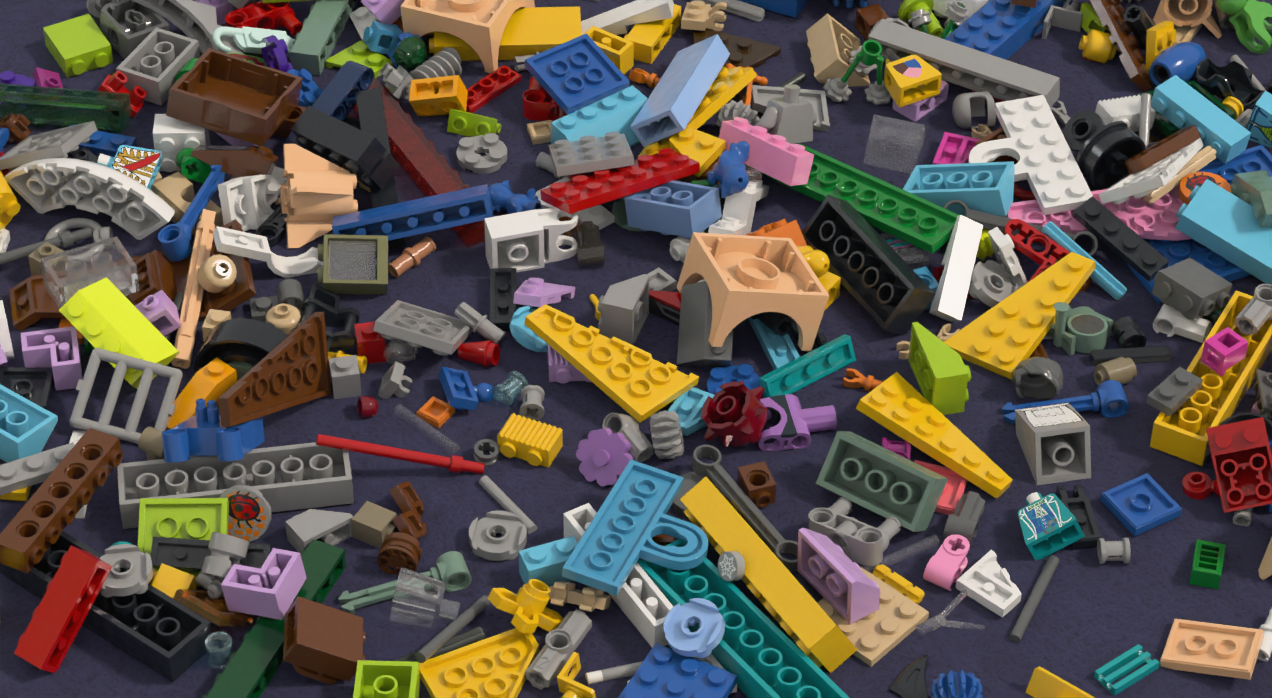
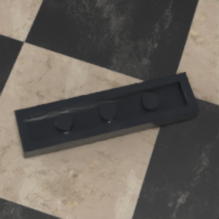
M1093 196L1074 210L1073 217L1149 282L1154 279L1158 271L1168 267L1169 260Z
M153 537L150 556L152 566L159 569L161 563L178 570L201 571L205 557L211 554V551L208 549L210 540ZM249 543L246 557L241 559L239 563L243 566L261 569L271 552V544Z

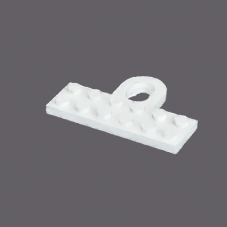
M1044 95L995 103L994 111L1007 138L976 145L969 154L968 163H987L994 161L1002 155L1012 156L1017 159L1018 163L1014 164V182L1028 181L1043 215L1076 210L1093 196Z

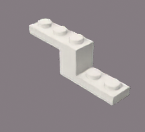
M749 178V183L745 190L725 198L722 220H718V222L710 225L708 233L746 235L750 233L756 201L767 196L769 186L762 184L763 180Z

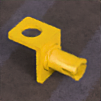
M573 652L557 676L559 692L564 693L561 698H596L593 689L574 681L581 669L579 653Z

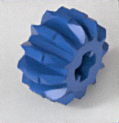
M950 670L948 674L940 673L938 678L933 680L931 686V698H982L983 694L980 679L976 678L974 673L965 674L963 670L959 672Z

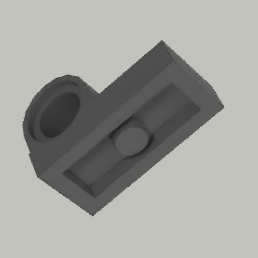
M286 279L278 284L277 296L251 298L252 319L261 322L266 321L267 311L278 304L295 306L300 311L301 317H303L304 295L301 283L294 279Z

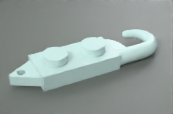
M244 26L242 28L218 27L212 35L214 44L226 52H230L231 48L221 42V36L233 37L235 44L243 52L262 54L261 48L266 47V43H261V41L268 36L274 35L278 40L284 39L288 50L295 43V39L289 37L286 31Z

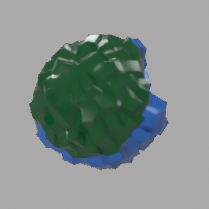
M400 33L397 38L401 41L396 45L394 51H389L388 56L396 68L400 65L406 71H413L425 62L427 47L420 36L411 33Z

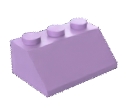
M806 528L799 529L797 571L849 624L879 610L880 588L874 580H870L862 572L860 566L856 562H852L844 554L842 548L834 544L826 535Z

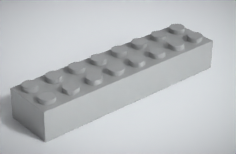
M314 442L253 449L245 454L244 458L235 461H219L218 455L190 456L189 460L176 463H168L164 459L120 463L117 471L119 505L123 529L139 527L140 498H218L225 490L235 485H248L258 489L266 501L269 502L271 512L354 503L349 452L347 450L318 446Z

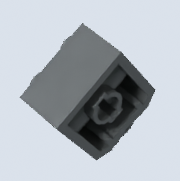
M87 1L86 7L89 14L99 25V29L110 45L124 60L156 27L169 31L168 22L160 14L135 1Z

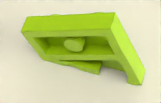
M362 40L325 60V66L331 69L334 66L342 68L347 61L367 66L373 69L374 79L379 76L378 73L386 63L393 67L391 60L381 53L370 51Z

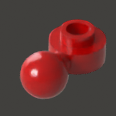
M1191 472L1182 480L1183 492L1192 499H1205L1211 492L1220 497L1217 480L1211 481L1210 477L1205 473Z

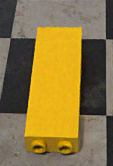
M580 7L518 8L509 18L503 31L498 60H513L514 56L532 55L536 51L541 53L581 36ZM429 32V34H434V38H429V53H434V56L444 48L451 47L458 52L461 61L481 60L477 52L461 38L446 32Z

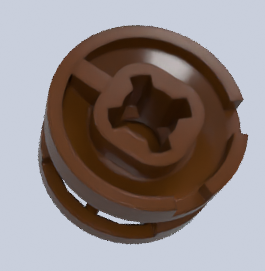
M395 532L387 535L377 556L379 567L386 574H398L404 577L412 576L417 570L423 553V548L419 547L420 542L406 533ZM386 566H391L392 568H394L393 571L388 569ZM396 569L402 570L403 573L396 572Z

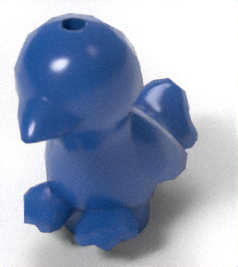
M746 141L731 143L729 151H723L718 162L713 166V170L708 172L707 181L710 185L713 186L717 181L720 182L717 188H719L722 198L741 193L749 183V175L744 165L749 159L750 148Z
M509 180L495 183L488 187L493 211L496 210L499 213L500 211L507 210L508 214L542 209L538 196H535L536 190L534 188L528 190L527 195L514 194L510 189Z

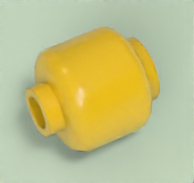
M1092 29L1087 36L1083 35L1079 43V49L1082 50L1083 58L1101 64L1112 60L1116 47L1109 39L1111 34Z

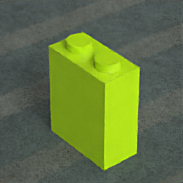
M90 14L43 28L45 45L67 77L80 75L86 71L105 67L113 63L111 45Z

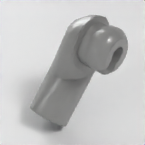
M200 572L196 578V583L206 589L211 598L218 599L224 597L221 587L223 579L214 578Z

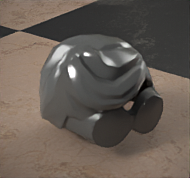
M1031 357L1022 360L1015 367L1012 382L1015 385L1018 398L1053 399L1062 390L1063 372L1061 366L1054 360L1045 357Z

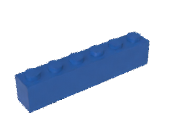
M485 184L333 217L332 230L335 235L388 236L389 241L483 221L484 218L493 217V206L488 185Z

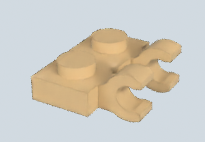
M703 1L687 2L681 19V29L705 31L708 28L722 31L724 24H718L715 21H726L725 12L719 11V9L726 10L727 3L718 2L711 7V4H705Z
M565 581L555 582L554 585L549 587L551 604L564 606L565 603L580 605V610L592 612L595 608L605 610L610 606L611 596L604 595V591L593 587H584L583 590L575 589L576 584Z

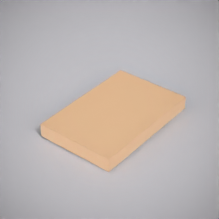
M1174 619L1160 664L1162 667L1173 670L1251 680L1264 638L1263 630Z

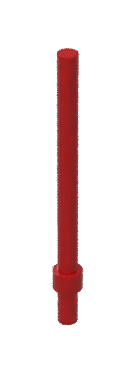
M317 434L315 444L318 446L448 468L449 472L454 473L465 471L483 474L484 463L463 460L461 456L451 455L450 457L322 434Z

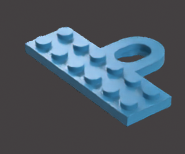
M630 459L563 566L562 577L617 596L639 558L674 570H688L700 565L705 560L708 550V538L704 531L690 522L666 515L683 487L684 477ZM665 534L684 540L687 544L683 547L673 545L661 546L656 544L652 538L656 535Z

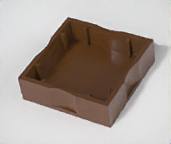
M208 48L195 62L194 67L183 74L170 88L166 116L263 146L298 105L303 78Z

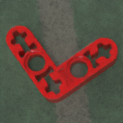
M1012 219L1007 222L1003 231V235L1008 234L1015 249L1041 265L1029 281L1054 265L1056 260L1070 253L1020 219ZM1019 229L1020 234H1016V236L1011 234L1012 231ZM1027 235H1029L1027 243H1023L1024 239L1026 240ZM1033 242H1040L1044 245L1045 250L1043 252H1036L1031 248V244ZM1049 250L1053 251L1047 259L1046 257L1048 255Z

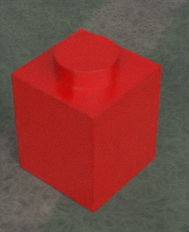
M375 322L354 324L357 356H366L367 364L386 362L385 338L381 336V333L373 331Z

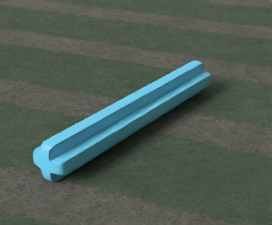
M1050 221L1042 228V234L1070 253L1074 252L1094 260L1096 268L1090 277L1114 299L1119 300L1124 296L1127 288L1057 225Z

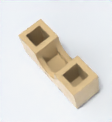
M178 171L152 184L153 192L175 210L171 218L173 223L181 220L194 199L193 184ZM210 200L205 209L216 212L215 228L216 226L223 227L222 209ZM201 216L192 229L191 235L195 237L197 223L200 221Z

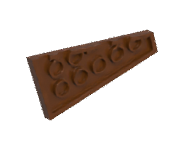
M1090 0L1103 27H1108L1111 33L1109 39L1121 54L1119 58L1130 79L1142 91L1152 88L1149 80V70L1143 64L1145 58L1137 49L1139 43L1132 35L1131 29L1123 18L1126 10L1120 5L1122 0Z

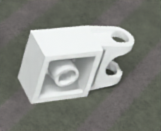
M550 208L484 218L485 253L490 269L516 268L517 272L544 268L545 263L573 257L578 251L576 239L561 234L570 231L577 225L578 216L576 212L568 214L558 208ZM560 217L571 218L569 221H559L558 219ZM570 245L572 248L563 250L559 246Z

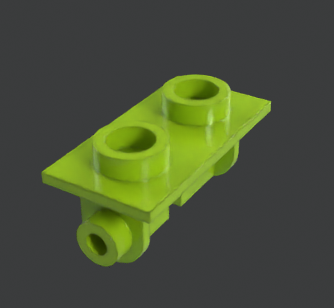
M450 108L447 132L469 137L486 135L488 133L499 134L501 124L495 118Z

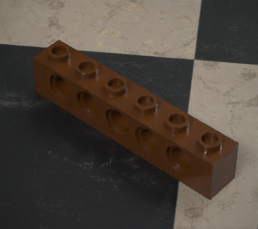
M92 428L86 431L1 532V564L29 573L33 566L41 561L44 553L52 544L56 543L65 527L74 521L79 510L88 504L93 493L99 486L105 483L107 476L112 470L120 465L123 453L118 437Z

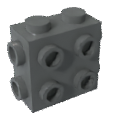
M1188 258L1158 271L1154 277L1155 285L1151 294L1159 298L1162 303L1172 306L1181 312L1184 317L1194 321L1220 308H1224L1230 300L1229 292L1232 284L1192 258Z

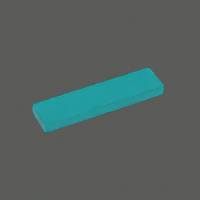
M844 334L758 378L760 386L764 389L763 398L792 394L856 361L851 337Z

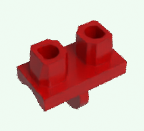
M121 71L115 72L112 76L108 75L97 89L105 95L103 99L110 104L106 111L111 113L114 109H117L122 114L127 112L134 118L145 103L143 100L147 92L140 86H135L132 91L123 86L128 78Z

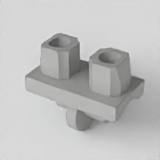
M386 63L378 75L383 78V81L386 83L385 86L395 97L409 100L411 80L414 79L400 65L395 69Z

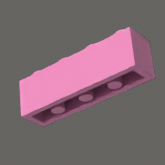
M735 117L734 120L722 121L719 138L726 141L725 150L729 151L731 143H738L740 141H746L750 145L749 159L744 164L789 186L808 183L814 154L805 151L804 146L790 144L786 142L785 137L771 135L767 133L766 128L752 126L744 118Z

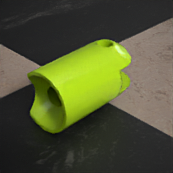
M1082 3L1080 12L1083 13L1081 28L1087 33L1092 29L1102 32L1108 30V27H1103L1093 6L1089 3Z

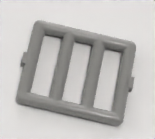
M94 348L91 352L83 380L79 379L76 387L78 396L69 423L75 428L86 431L92 428L118 437L120 440L138 444L141 433L136 432L154 374L170 378L154 427L163 432L166 429L169 417L174 416L176 410L174 401L183 373L181 370L101 348ZM102 360L114 363L116 367L99 420L96 422L82 417L100 361ZM127 367L143 371L126 427L123 429L111 426L109 423Z

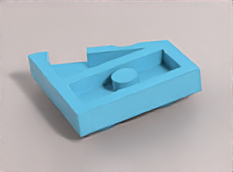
M693 387L676 398L667 412L675 411L678 414L682 435L688 436L707 426L706 422L701 418L702 408L708 396L713 398L714 394Z

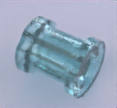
M511 371L502 384H497L492 388L493 397L508 407L513 403L514 398L521 393V389L528 385V382L521 373Z
M215 632L210 634L205 640V647L209 652L207 662L212 669L224 670L229 663L232 654L230 649L233 643L231 636L227 633Z

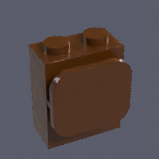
M298 596L285 613L283 661L292 663L299 674L327 684H335L340 679L349 682L356 674L357 661L365 660L366 658L363 654V643L366 637V633L363 631V618Z

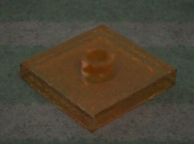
M179 589L176 590L173 597L174 600L218 626L248 627L254 619L251 614L228 610L225 599L222 597L213 599L205 590Z

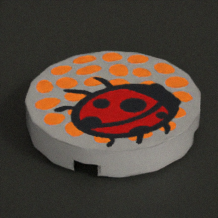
M235 485L225 490L218 497L228 498L229 500L228 535L251 542L258 539L268 529L272 519L271 506L258 489L248 485Z

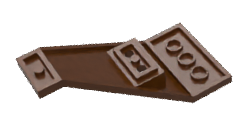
M236 219L223 226V228L243 232L242 225ZM214 238L210 257L219 254L227 256L235 264L237 274L233 284L222 292L211 293L204 289L198 321H205L209 309L230 311L256 295L249 258L217 251ZM155 249L146 255L30 276L9 290L13 326L22 331L28 326L35 324L41 318L67 319L59 309L78 290L106 277L134 306L144 301L149 295H154L160 290H163L171 301L174 302L177 293H184L192 251L187 258L176 262L170 261L164 251L158 252Z

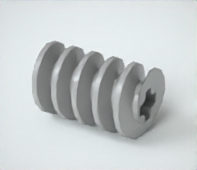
M446 47L411 71L410 75L414 80L453 75L460 76L462 73L460 55L455 49Z

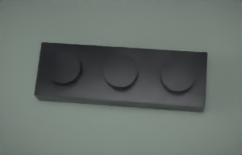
M516 268L490 269V322L502 331L510 330L511 318L517 311V304H513L514 293L517 290Z

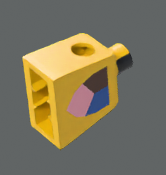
M892 54L886 59L884 84L899 108L940 94L942 74L919 56L910 55L900 59L896 54Z

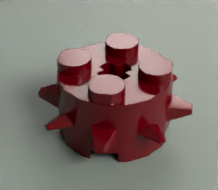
M744 381L722 384L719 386L722 390L717 392L713 398L708 396L702 408L701 418L708 426L704 439L709 441L719 438L724 443V447H738L748 442L751 444L756 443L762 436L761 431L767 420L768 409L760 401L764 392L763 387L760 386L750 390L744 385Z

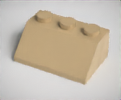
M827 13L806 31L807 45L812 56L810 59L815 70L814 76L821 84H826L828 78L839 79L843 77L851 65L849 63V60L852 58L850 53L861 46L858 37ZM855 69L848 78V87L870 85L868 74L866 75L863 72L857 73Z

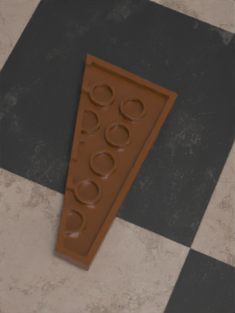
M314 312L219 397L221 427H232L332 394L324 312Z

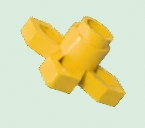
M530 579L528 583H525L519 589L517 594L505 588H492L487 598L497 609L514 615L511 623L521 633H534L537 626L550 632L557 629L564 620L558 612L546 608L550 599V588L544 582L537 579Z

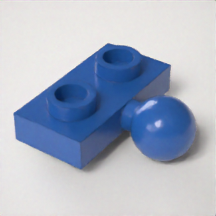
M442 366L438 376L449 406L458 410L468 409L475 411L479 402H489L494 398L495 391L490 384L483 382L473 386L467 371Z

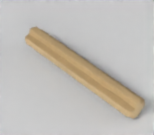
M1206 146L1200 150L1165 186L1149 190L1150 193L1143 196L1142 200L1148 204H1153L1178 186L1183 177L1199 171L1216 158V150L1212 149L1211 146Z

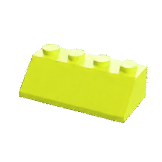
M107 277L78 290L59 309L95 348L165 366L180 353ZM110 363L114 368L116 367V364ZM127 367L124 379L131 386L138 389L143 371Z

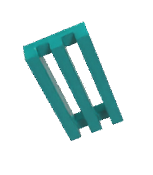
M1138 644L1094 672V678L1115 696L1157 670L1160 662L1157 659L1151 660V654L1149 652L1143 653V647ZM1143 663H1146V665H1144L1143 667L1139 668L1138 670H1136L1135 672L1131 673L1130 675H1128L1127 677L1123 678L1122 680L1118 681V682L1115 683L1114 685L1111 684L1112 682L1116 681V680L1119 679L1120 677H1122V676L1126 675L1127 673L1131 672V671H1132L1133 669H1135L1136 667L1140 666V665L1143 664Z

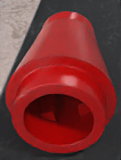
M492 340L462 343L458 347V358L489 368L490 365L498 364L500 346Z

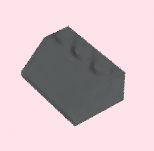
M706 281L682 286L677 365L698 367H725L732 365L734 328L726 337L722 347H712L708 341L712 325V301Z

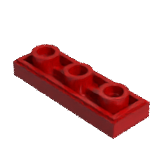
M503 65L467 89L466 112H475L522 80L521 75Z

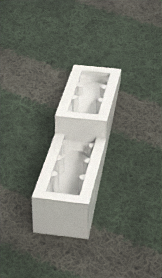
M636 0L581 21V35L592 26L614 35L628 33V25L672 18L674 2L673 0Z
M962 215L957 216L941 263L945 267L929 313L950 322L962 320L983 229L982 224Z

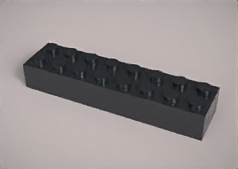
M62 531L56 543L47 549L41 561L35 564L29 573L1 563L0 573L38 598L43 599L48 583L54 578L61 565V559L68 552L70 546L85 550L96 557L98 556V558L103 555ZM120 568L119 573L126 572L127 570ZM149 583L148 589L142 594L105 597L99 592L82 624L171 682H174L214 646L210 621Z

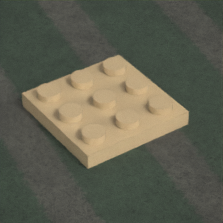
M860 567L862 572L870 580H874L880 588L879 610L849 624L825 598L820 600L818 605L858 649L853 655L872 667L929 618V612Z

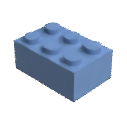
M673 180L624 198L628 226L639 228L641 231H656L662 235L672 234L682 236L684 239H691L693 232L701 233L722 217L719 188Z

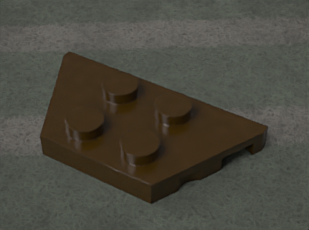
M707 28L705 31L692 30L694 44L718 34L730 53L723 67L727 63H731L735 67L749 66L755 68L765 64L766 59L772 56L777 57L781 54V47Z

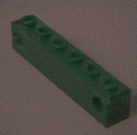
M0 84V121L10 113H13L15 116L18 113L20 115L23 114L37 127L58 125L59 128H65L72 124L78 125L94 121L97 129H108L112 133L122 132L131 123L130 94ZM111 110L119 111V117L113 115Z

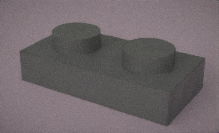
M1178 367L1147 395L1146 404L1167 416H1171L1202 387L1203 379Z

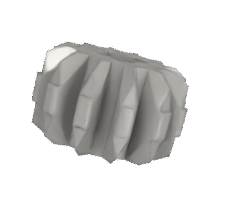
M731 100L728 104L722 106L716 122L720 126L719 132L722 121L734 120L735 117L747 119L749 121L748 124L754 126L760 121V118L757 116L758 111L752 110L750 108L751 104L748 106L744 105L742 100L738 103Z
M662 411L658 414H653L650 418V431L656 456L659 459H672L675 456H681L684 452V440L678 414L675 411Z

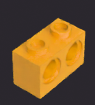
M459 75L411 80L409 102L417 116L449 114L450 108L466 112L468 91Z

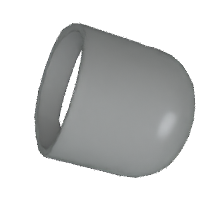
M988 91L958 95L952 105V115L956 125L964 129L978 128V126H971V117L986 116V100L988 120L985 125L993 127L996 122V113L994 111L995 103L992 95Z

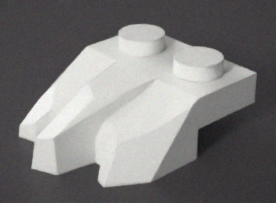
M271 175L239 177L218 185L224 226L236 219L242 225L243 232L250 229L257 230L274 212L270 204L278 200V191H270L268 189Z

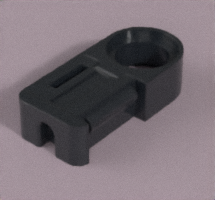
M281 206L256 230V235L274 236L271 239H267L270 248L276 246L287 233L284 218L288 217V215L282 214Z

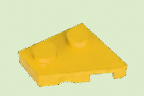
M688 126L669 139L671 149L682 155H687L689 158L700 163V172L694 174L697 177H700L726 149L725 140Z

